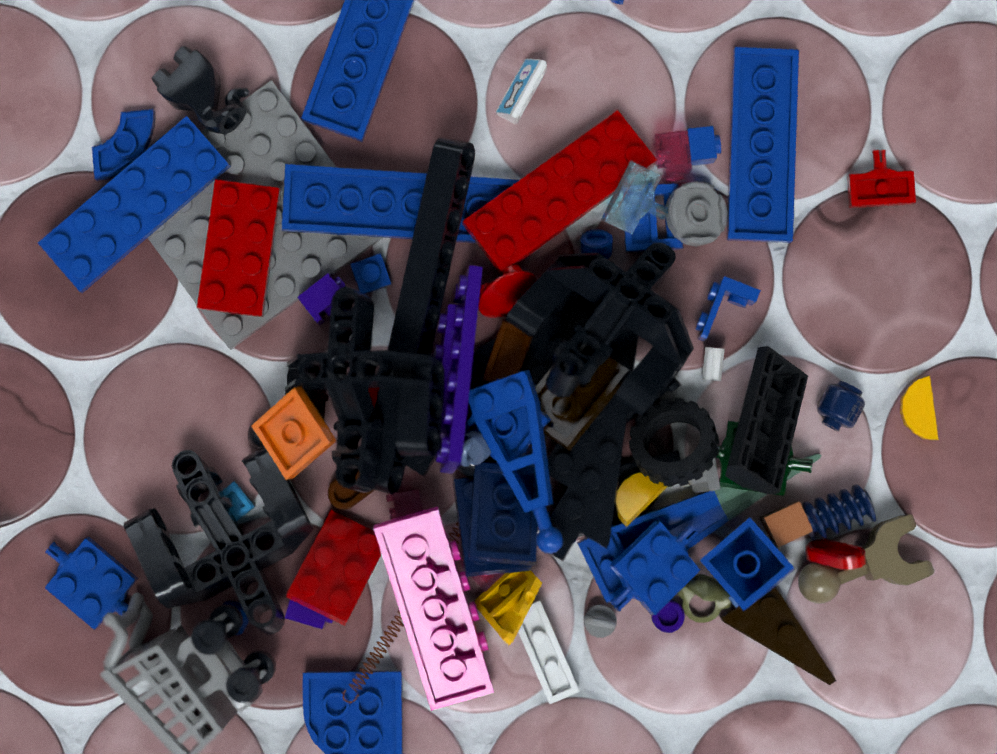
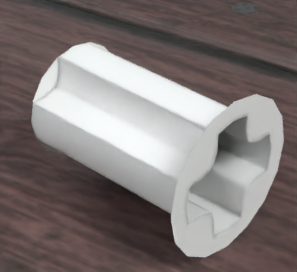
M705 347L702 379L721 381L725 349Z

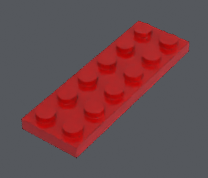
M617 110L463 220L462 225L499 273L503 275L508 267L521 262L655 165L657 159Z

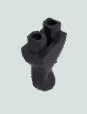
M182 46L173 57L180 66L172 74L163 68L159 69L152 76V81L157 86V91L175 109L195 112L199 121L210 132L224 135L232 132L241 124L246 115V108L240 101V98L247 97L250 91L247 88L231 89L225 97L226 107L218 111L221 87L217 70L198 50L192 51Z

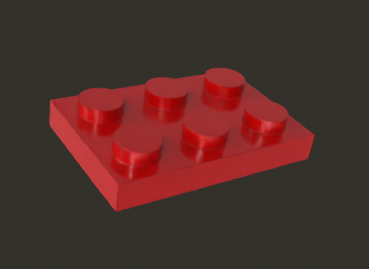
M331 510L294 578L286 597L346 626L382 555L375 532Z

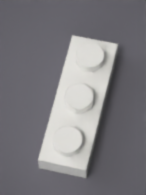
M538 600L532 603L518 633L549 704H552L580 691L542 603Z

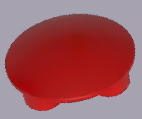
M512 265L504 271L502 276L496 278L491 283L481 285L478 306L480 313L488 318L507 316L518 299L537 281L535 276L528 271H523L519 265Z

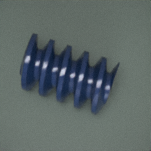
M858 484L851 487V494L848 490L841 489L839 491V499L834 493L827 494L826 502L821 497L815 498L814 507L809 501H805L802 504L803 510L813 529L809 533L813 541L814 532L817 531L823 539H826L827 528L829 527L836 535L839 534V524L843 523L848 531L852 530L851 520L853 519L860 526H864V515H868L872 522H876V513L868 492Z

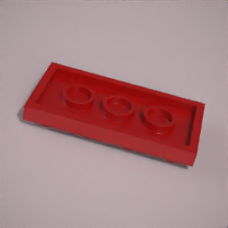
M215 179L197 302L198 309L263 318L281 194L280 188Z

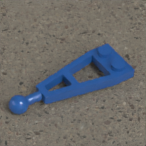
M525 370L470 390L468 402L478 429L524 512L533 510L539 528V533L536 537L538 548L544 553L551 554L561 548L563 537L558 529L552 527L546 509L547 505L553 504L540 402L530 372ZM527 407L533 453L511 461L491 425L490 419ZM535 464L539 498L532 500L517 470Z

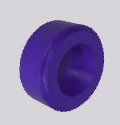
M670 600L656 615L651 614V619L655 627L660 631L671 633L677 631L683 625L685 614L679 603Z

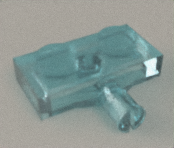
M630 161L601 219L630 234H633L640 219L646 213H650L663 220L666 215L656 209L667 214L668 207L653 201L655 189L662 176L638 163Z

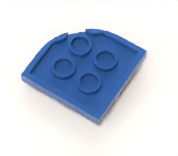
M402 670L372 671L373 674L365 672L370 679L361 677L366 682L365 685L357 682L362 687V690L353 687L359 693V696L352 703L344 701L343 692L345 689L347 690L344 694V698L347 701H353L356 698L357 693L349 684L359 687L352 678L363 682L356 676V673L365 676L361 671L303 672V715L308 733L315 745L325 754H403Z

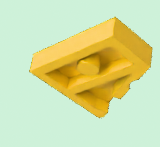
M531 570L504 573L474 600L478 611L508 645L513 643L542 582Z

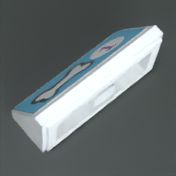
M530 58L523 61L496 110L498 116L513 124L518 123L547 71L546 61Z

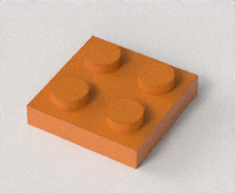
M302 386L294 387L251 425L286 480L297 476L337 441Z

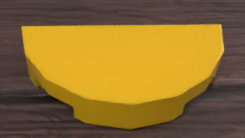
M927 376L915 380L906 389L900 401V414L904 425L913 434L926 440H939L931 378Z
M642 473L633 474L623 481L617 491L616 508L618 518L627 527L667 486H664L661 482L659 484L650 481L649 476L645 477Z

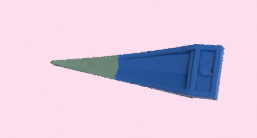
M816 453L808 457H805L804 459H813L814 463L817 460H819L822 455ZM791 470L787 481L801 471ZM721 486L720 490L704 492L638 515L627 527L622 522L612 524L608 549L603 548L587 537L578 541L577 544L607 603L624 589L619 576L609 565L652 523L661 521L671 535L675 537L687 525L693 526L695 528L694 531L698 532V536L685 547L689 550L767 494Z

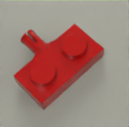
M886 150L872 151L874 170L867 173L849 174L847 176L849 208L913 205L916 203L914 171L887 169Z

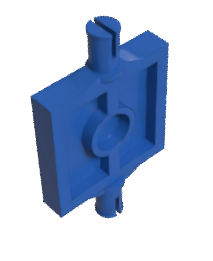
M655 521L609 565L619 576L624 588L610 601L614 608L621 611L632 599H635L650 614L656 615L700 571L685 548L698 536V532L694 531L695 528L693 526L687 525L675 537L671 535L661 521Z
M86 537L77 549L70 554H67L55 542L45 551L46 554L60 564L55 576L46 585L45 589L92 629L95 630L102 624L103 618L107 613L117 612L121 616L127 611L128 604L124 601L129 589L138 580V577L93 539Z

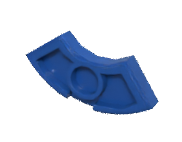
M153 109L121 112L120 125L114 136L104 144L92 147L94 179L96 181L118 175L146 151L155 126V111Z

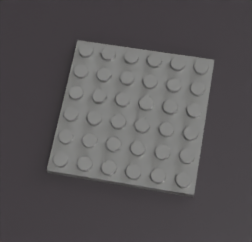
M272 80L242 101L246 108V115L235 130L225 135L210 132L207 128L201 131L231 166L217 180L278 187L281 189L263 318L201 310L230 350L299 300L297 297L327 273L330 276L334 275L384 238L282 231L285 164L322 167L336 166ZM215 181L148 237L149 241L196 304L198 302Z

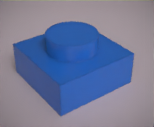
M381 253L350 264L361 293L368 294L392 285Z

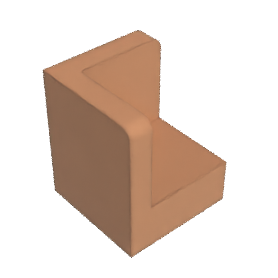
M800 501L791 502L759 517L769 539L777 548L807 535L813 530Z

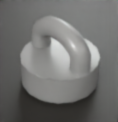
M595 605L587 610L584 616V625L592 636L604 638L615 630L617 619L615 613L609 607Z

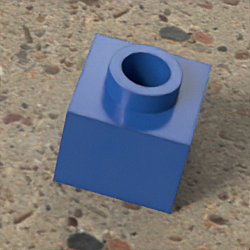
M713 126L687 129L684 138L688 166L713 164L717 159V154H721L720 135H714Z

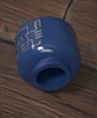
M839 381L838 385H828L817 405V412L824 417L821 423L838 432L841 427L853 428L865 407V400L861 397L863 392L843 381Z

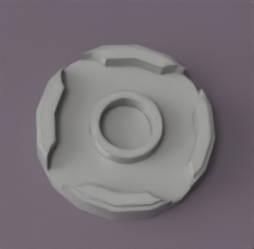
M700 181L685 183L675 189L666 202L665 217L668 228L675 238L686 245L697 247L712 243L719 237L727 225L728 211L725 200L708 183Z

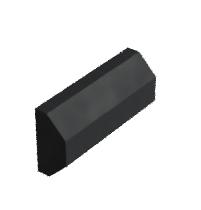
M769 346L758 347L725 476L746 489L766 494H780L808 375Z

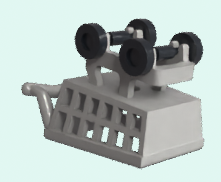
M135 593L132 595L125 613L121 616L107 613L103 618L104 624L111 627L115 632V637L103 663L104 671L100 676L172 754H198L224 729L238 711L242 712L258 699L263 692L261 685L267 683L275 674L276 662L268 652L263 650H256L250 653L242 661L227 640V638L235 636L243 624L241 612L230 604H223L215 608L210 614L209 619L200 622L193 629L190 637L182 625L142 644L151 625L153 614L144 602V596L140 593ZM138 619L129 640V650L122 655L128 641L126 628ZM155 653L158 654V656L154 659H151L149 657ZM134 665L140 674L125 682L118 675V672ZM167 667L169 671L163 674L161 669ZM146 679L152 688L138 696L131 687ZM178 681L180 685L175 688L172 683ZM157 693L164 702L151 710L144 701ZM186 694L188 695V697H189V699H190V700H188V701H186L185 698L183 697V696H185ZM169 707L176 716L164 724L157 715ZM198 708L201 714L198 715L195 709ZM181 721L187 730L177 738L169 729ZM207 721H208V723L210 724V726L212 727L211 729L207 726V724H206ZM192 735L197 743L189 751L182 742Z

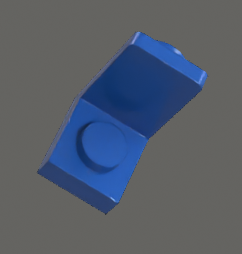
M725 276L719 283L713 282L707 296V300L712 301L707 313H701L695 330L700 331L697 339L701 341L707 339L724 295L728 296L727 301L729 303L746 308L747 304L752 306L756 303L761 290Z

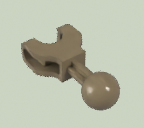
M900 515L874 525L868 535L867 542L861 547L865 550L866 564L863 567L844 570L814 562L806 565L798 578L801 594L810 602L822 604L835 598L839 592L840 585L865 576L866 580L871 581L882 578L892 584L910 585L933 575L934 568L930 561L917 560L908 563L903 561L898 554L900 538L916 527L913 515Z

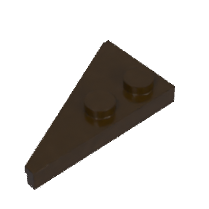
M776 587L745 611L738 606L720 617L722 622L828 685L836 682V679Z

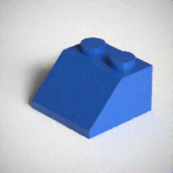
M750 517L700 559L702 564L743 611L770 592L795 570L793 565Z

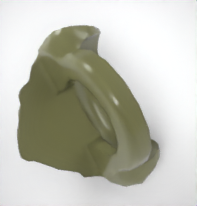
M704 574L694 576L677 593L682 599L684 613L689 619L699 623L714 620L718 617L721 610L728 609L731 606L728 592L715 577ZM695 594L704 601H715V608L712 613L706 616H698L690 610L689 603Z

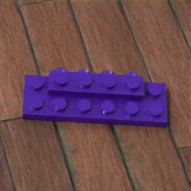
M469 265L465 275H460L458 284H455L453 303H458V305L448 304L445 312L440 313L437 325V332L442 333L441 345H435L434 358L440 360L444 366L445 382L441 443L438 454L435 456V462L441 463L440 472L453 474L462 462L483 267Z

